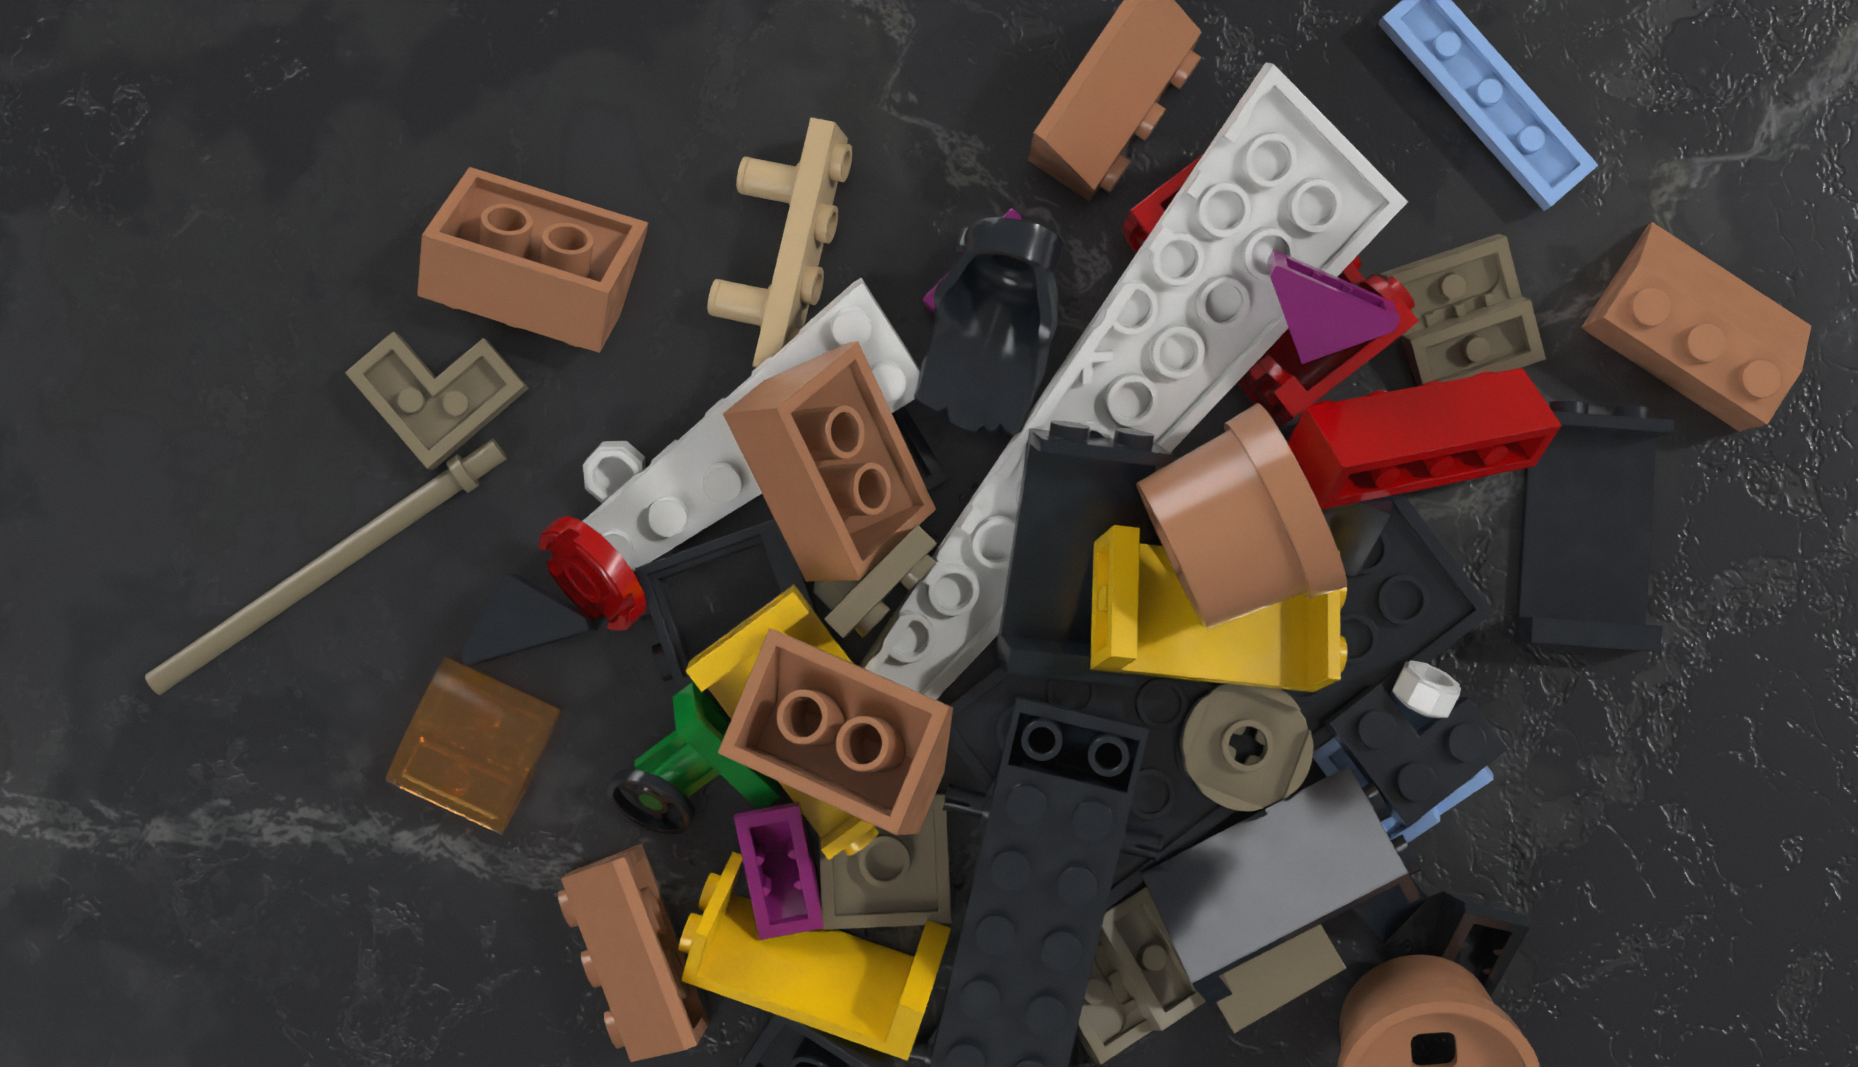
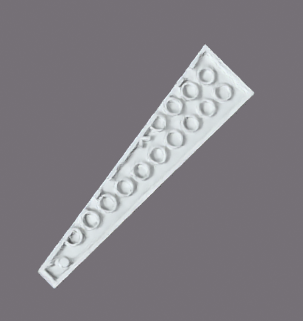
M1266 62L1029 412L1022 431L1012 437L931 557L936 564L906 594L859 664L860 667L937 700L999 634L1029 429L1049 431L1050 421L1057 420L1087 425L1090 427V436L1114 438L1116 428L1140 430L1154 434L1153 443L1160 445L1171 453L1289 328L1269 274L1267 260L1272 250L1279 251L1337 277L1408 203L1274 64Z

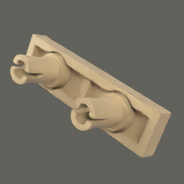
M810 117L801 160L797 166L745 156L738 169L736 187L740 194L789 203L790 205L772 284L768 289L715 279L709 293L707 309L711 316L761 327L752 365L754 368H757L770 355L773 357L799 334V330L805 325L809 304L816 305L822 292L824 271L818 265L823 244L831 243L836 232L838 208L833 205L837 184L838 181H846L852 162V146L847 144L848 138L839 126L832 121Z

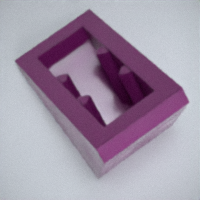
M1272 250L1267 260L1270 278L1302 364L1395 331L1400 317L1393 301L1279 251Z
M799 802L734 814L759 939L764 940L824 928L812 840Z

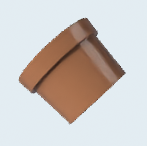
M1259 403L1225 422V432L1136 483L1142 502L1163 549L1193 609L1206 630L1300 594H1304L1308 599H1313L1347 586V577L1339 551L1316 497L1281 431L1266 409Z
M1408 955L1383 962L1372 968L1356 982L1342 1006L1339 1020L1341 1052L1337 1067H1540L1537 1056L1514 1021L1493 1003L1480 981L1461 965L1441 957ZM1439 1032H1450L1454 1035L1455 1057L1451 1062L1432 1065H1416L1412 1062L1411 1040L1414 1036Z

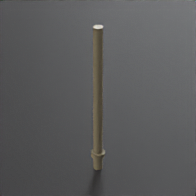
M492 438L463 459L457 454L446 462L447 470L145 674L148 685L158 695L163 694L464 489L469 493L480 486L477 479L507 460L499 444Z

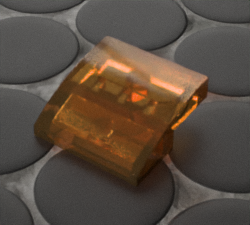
M444 657L401 741L387 773L386 782L502 835L531 781V772L560 719V709L450 658Z

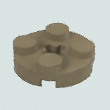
M1226 683L1219 684L1211 688L1208 693L1194 703L1184 720L1180 736L1184 771L1192 779L1200 792L1217 804L1238 811L1263 809V807L1274 805L1279 800L1287 798L1303 783L1313 758L1314 744L1311 731L1308 729L1306 719L1300 712L1301 709L1297 703L1283 690ZM1246 726H1251L1257 730L1255 740L1264 745L1263 752L1260 757L1249 755L1244 764L1238 763L1234 760L1236 749L1229 746L1230 737L1233 733L1242 735Z

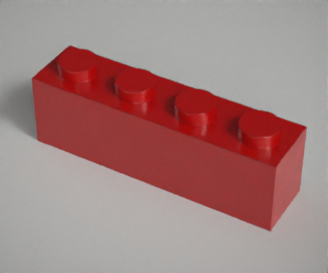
M1517 368L1495 373L1484 371L1473 377L1445 382L1430 381L1418 387L1390 392L1379 390L1363 397L1341 401L1323 400L1305 408L1288 441V445L1322 510L1534 467L1562 425L1525 370Z

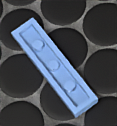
M1402 0L1381 18L1378 25L1543 211L1554 205L1598 166L1594 159L1452 0Z

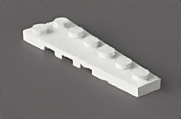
M858 279L804 325L799 330V334L773 357L770 355L753 370L752 376L727 398L719 400L705 413V417L678 441L675 439L652 459L650 465L643 472L635 474L583 520V522L600 533L621 554L633 572H635L636 567L652 562L762 494L723 413L764 380L844 344L858 341L891 413L914 400L920 369L863 279Z

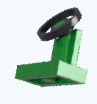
M693 682L672 697L676 730L634 760L636 770L627 769L617 772L607 788L609 800L621 814L644 828L663 834H680L689 828L695 815V809L688 797L718 775L723 776L757 810L768 807L780 798L777 780L718 753L731 719L707 695L701 692ZM620 789L633 795L635 801L644 809L651 811L652 815L633 805L626 799ZM672 803L680 810L683 819L667 820V812Z

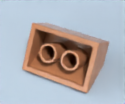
M1124 0L1033 133L1028 161L1089 202L1100 187L1109 193L1113 190L1131 162L1122 154L1136 135L1144 141L1147 140L1166 111V108L1158 104V101L1170 83L1181 89L1201 59V56L1193 52L1201 31L1175 0Z
M469 167L422 234L417 296L442 303L453 309H461L493 319L514 328L525 329L557 339L571 346L582 347L600 353L621 315L647 234L648 222Z
M1652 222L1648 224L1581 328L1737 431H1743L1767 425L1802 372L1811 325Z
M858 341L844 344L764 380L723 413L805 581L861 580L917 525H920L936 510Z
M769 628L718 753L895 835L919 834L945 772L953 707L778 630Z
M643 845L634 846L573 870L563 876L561 881L564 890L558 892L559 904L568 925L571 928L579 926L587 947V950L581 952L583 968L592 987L602 986L611 1009L604 1012V1020L614 1046L617 1049L625 1046L630 1062L684 1051L697 1046L710 1020L697 986L681 981L687 960L684 952L678 951L679 939Z

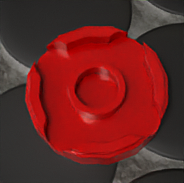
M570 516L557 518L541 532L539 548L544 551L549 549L553 556L546 562L551 577L563 593L584 614L591 616L595 620L603 614L611 619L607 623V628L615 631L627 630L643 616L647 608L645 594L635 573L621 554L600 533L585 522Z

